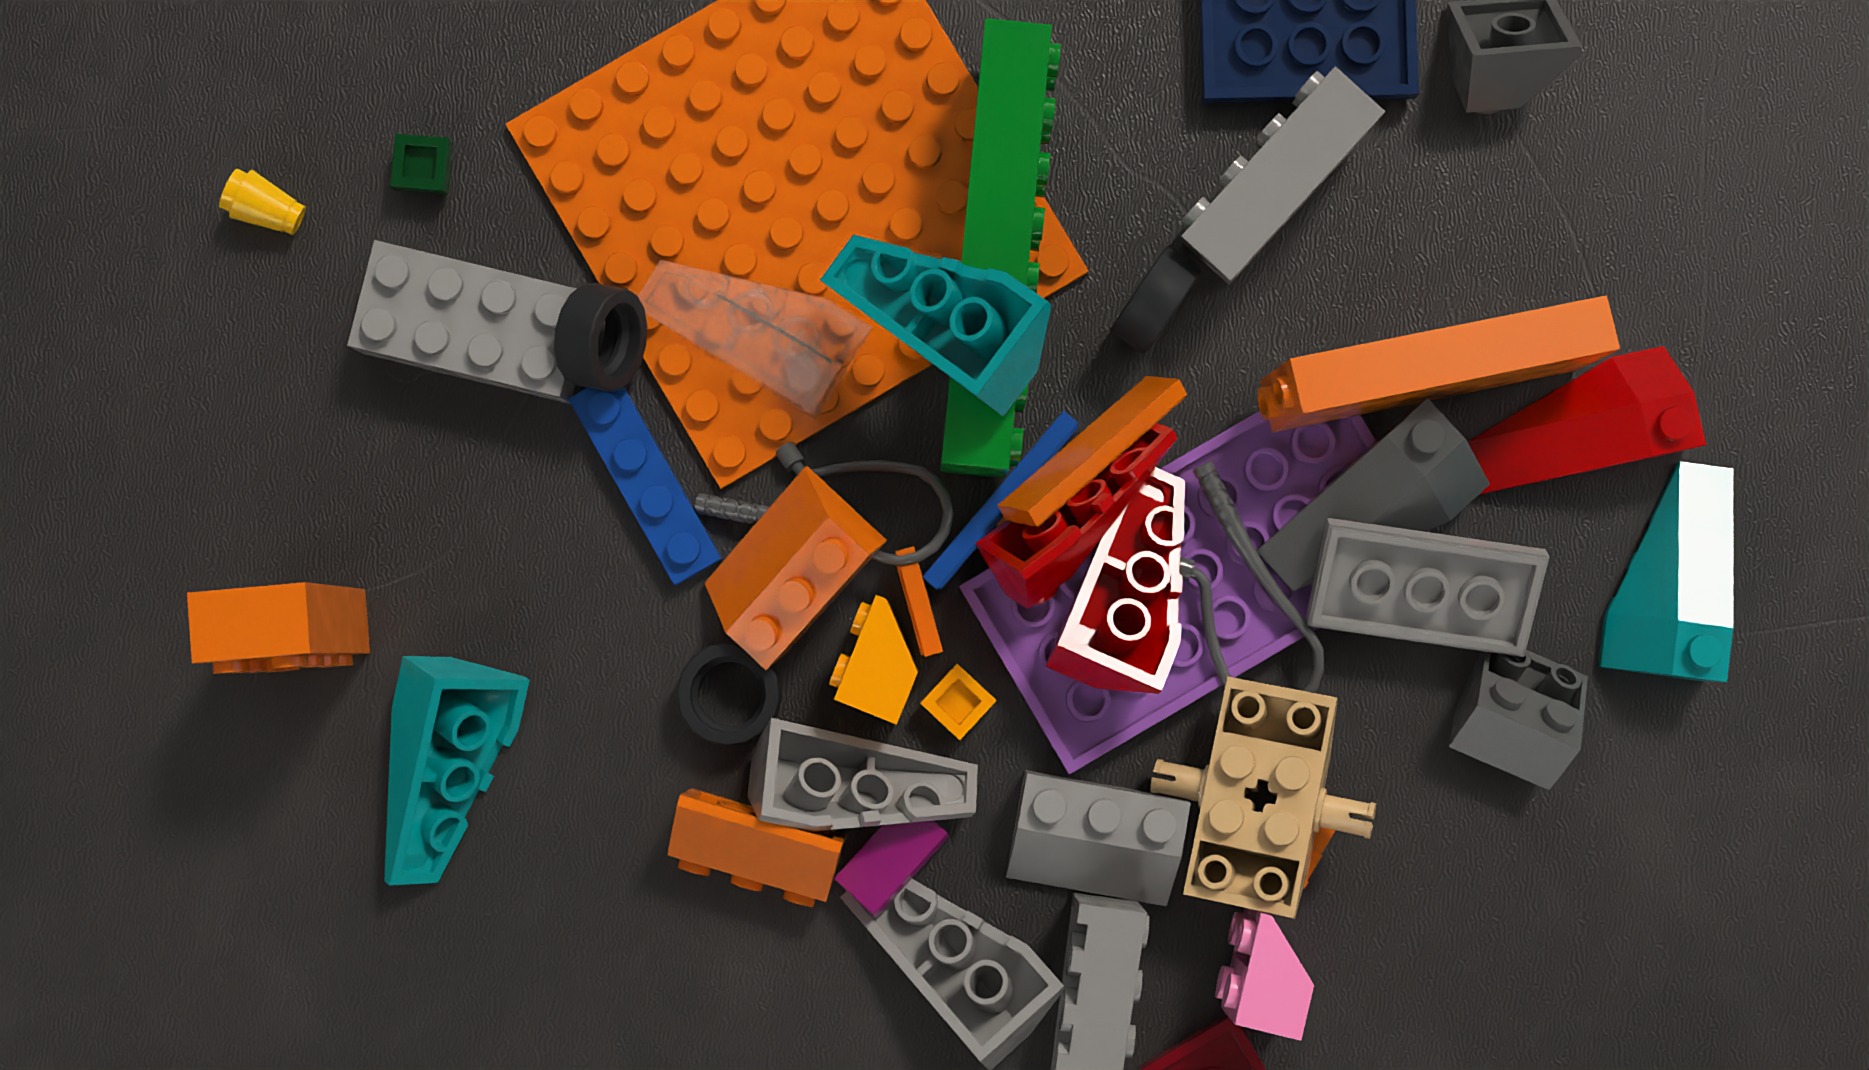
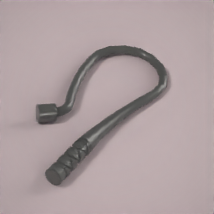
M788 442L776 451L777 457L787 472L793 471L798 475L805 468L803 465L805 459L794 442ZM871 460L832 464L811 469L821 479L848 473L876 471L914 475L930 484L939 496L943 516L940 528L929 544L917 552L901 556L878 550L871 558L873 560L900 567L921 562L937 552L950 533L954 517L950 493L939 477L923 466L905 462ZM699 493L695 502L696 514L716 516L721 519H731L732 521L747 522L753 525L770 508L765 505L750 504V502L735 501V499L725 497L719 498L718 496H710L704 493Z
M1212 460L1194 468L1192 471L1196 479L1199 480L1198 483L1200 487L1202 486L1207 500L1210 501V506L1215 516L1217 515L1219 524L1223 527L1222 530L1272 600L1299 629L1313 651V670L1308 684L1301 691L1315 693L1324 672V649L1313 628L1307 626L1306 620L1285 596L1264 565L1249 538L1242 519L1239 518L1238 511L1234 508L1235 505L1230 495L1228 496L1223 481L1219 478L1220 476L1215 471L1216 468ZM1180 556V575H1182V580L1188 582L1192 578L1200 587L1204 633L1210 657L1218 677L1225 688L1227 676L1231 677L1222 656L1215 629L1211 583L1207 575L1194 566L1195 561Z

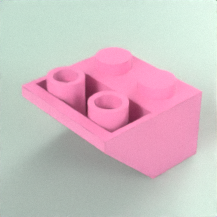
M1244 908L1243 913L1235 912L1228 934V944L1235 946L1230 967L1224 965L1221 967L1216 984L1215 997L1222 999L1220 1007L1235 1025L1301 1041L1313 993V982L1272 915Z

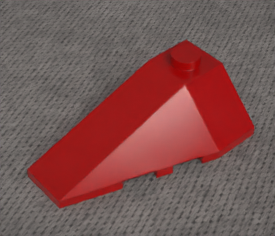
M1156 423L1039 527L1005 521L975 543L1005 595L1027 609L1052 598L1056 594L1058 587L1074 575L1177 440L1174 430Z
M1155 467L1100 539L1045 667L1095 689L1159 694L1162 691L1181 642V624L1178 623L1179 596L1182 593L1180 552L1184 536L1185 480Z

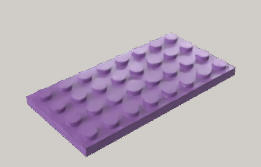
M1260 411L1161 468V470L1185 480L1184 536L1181 543L1180 556L1195 561L1194 566L1207 575L1211 583L1215 629L1222 656L1233 678L1305 636L1272 600L1222 530L1223 527L1219 524L1217 515L1215 516L1210 506L1211 503L1207 500L1202 486L1200 487L1199 480L1196 479L1192 470L1212 460L1216 468L1215 471L1218 472L1219 478L1223 481L1228 496L1230 495L1235 505L1234 508L1238 511L1239 518L1242 519L1249 538L1257 550L1375 441L1361 415L1272 433L1269 419H1263ZM1096 546L1074 575L1058 587L1056 594L1052 598L1041 604L1033 605L1029 609L1005 595L990 568L963 583L959 588L1067 773L1071 774L1222 685L1210 657L1203 627L1200 587L1194 579L1190 578L1188 582L1182 580V593L1179 596L1178 623L1181 624V642L1162 691L1159 694L1095 689L1045 667ZM1263 561L1282 592L1305 619L1313 583L1292 592Z

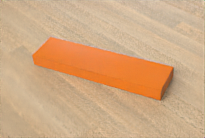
M1145 376L997 505L1005 520L1035 527L1043 524L1185 398L1187 393L1181 381L1174 378Z

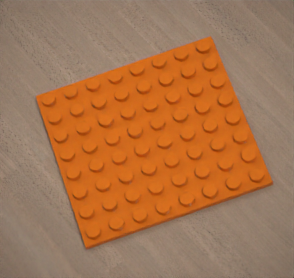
M717 0L505 124L599 284L625 288L639 297L645 308L647 320V342L643 358L721 490L777 457L776 451L782 445L794 442L797 446L933 365L820 280L853 235L906 247L914 253L938 259L946 257L961 262L978 86L926 0ZM1035 197V207L1045 208V216L1039 251H1030L1029 262L1040 263L1037 294L1045 299L1088 274L1089 270L1045 197Z

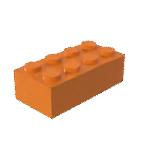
M302 582L187 593L192 664L212 663L213 674L270 673L300 670V668L354 665L353 655L370 653L365 589Z

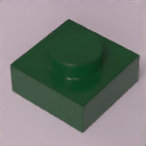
M395 133L390 187L395 191L448 195L453 142L448 137Z

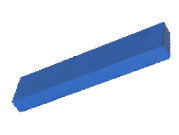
M1065 411L1060 414L925 573L923 580L936 591L943 589L977 549L975 543L989 534L1003 518L997 505L1061 450L1078 429V422Z

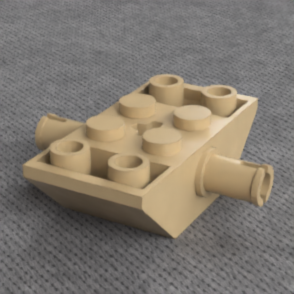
M1227 676L1210 764L1206 765L1205 769H1199L1157 759L1153 772L1159 776L1174 778L1175 781L1152 777L1151 794H1163L1198 802V807L1201 808L1183 892L1184 895L1295 919L1310 866L1316 832L1319 833L1321 828H1326L1370 839L1373 829L1372 822L1350 817L1354 815L1374 820L1376 803H1366L1327 795V789H1325L1331 757L1337 697ZM1261 786H1268V790L1277 797L1275 804H1265L1263 812H1256V805L1250 800L1252 792H1259Z

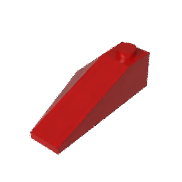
M1664 346L1610 357L1528 407L1467 441L1490 483L1480 494L1683 452L1706 445L1694 391Z

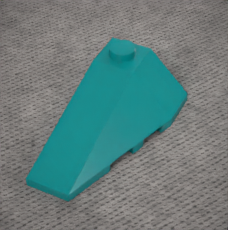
M853 235L820 279L824 284L1003 417L1038 371L1052 305L1006 272L988 268L987 271L963 265L959 260L946 257L938 259L914 253L906 247Z
M1679 461L1676 462L1649 518L1650 525L1637 552H1633L1626 567L1628 571L1616 596L1611 598L1604 613L1598 667L1704 682H1727L1733 635V468Z

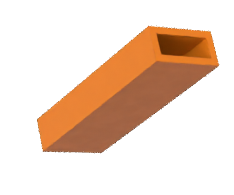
M1606 295L1290 358L1260 380L1261 387L1257 391V401L1263 419H1269L1272 433L1416 404L1426 398L1431 401L1577 371L1620 350V345Z

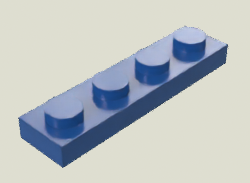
M623 387L611 392L586 388L568 399L673 584L678 586L723 560L626 388Z

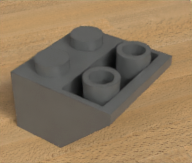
M1526 650L1524 657L1479 651L1454 710L1449 747L1550 791L1581 750L1588 676L1575 671L1567 665L1558 664Z

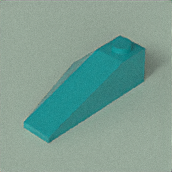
M402 657L391 712L384 881L389 886L439 882L468 827L465 818L479 790L486 792L494 776L489 771L502 746L510 747L519 730L530 681L525 676L453 657Z

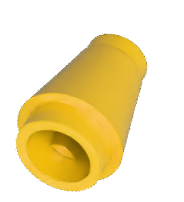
M235 169L229 177L219 201V207L228 211L229 218L280 232L284 231L291 235L297 232L306 213V206L298 203L297 200L254 170L246 173L240 169Z

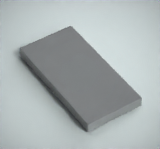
M1327 518L1305 619L1307 626L1524 657L1550 556L1546 549Z

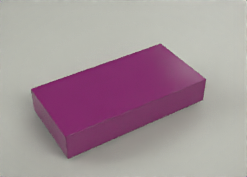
M935 821L882 825L834 879L877 918L950 836Z

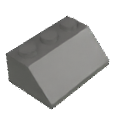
M1024 770L1006 878L1167 906L1182 857L1191 802L1168 795L1151 794V792Z

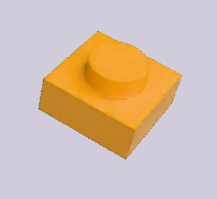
M956 664L920 704L954 736L961 740L997 700L962 667Z

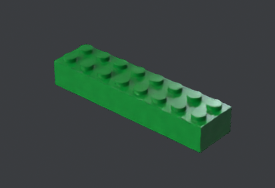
M985 18L961 263L987 271L988 268L1006 272L1037 293L1040 263L1029 262L1030 251H1039L1043 235L1045 208L1035 207V197L1044 198L1045 186L1047 187L1050 153L1040 152V145H1049L1050 134L1053 129L1056 98L1045 97V93L1055 89L1061 44L1050 43L1051 24ZM950 378L941 472L1005 478L1009 471V466H1017L1021 460L1024 429L1013 428L1014 413H1023L1024 406H1026L1028 385L1003 417Z

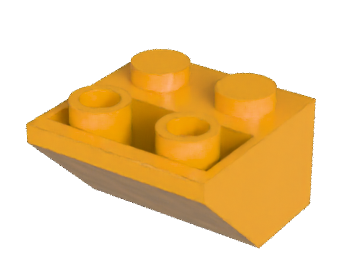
M876 595L872 605L864 602L861 603L850 633L859 636L851 656L841 653L829 685L838 688L834 700L897 725L918 674V669L889 601Z

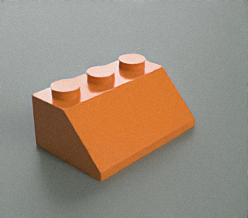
M806 466L706 580L705 586L726 634L759 665L767 670L791 649L887 540L817 474Z
M691 788L679 796L667 855L680 859L678 868L685 871L709 876L711 868L732 874L730 883L753 891H762L763 884L784 890L783 899L796 904L814 907L816 899L824 902L828 899L847 834L836 830L807 831L757 819L751 805Z

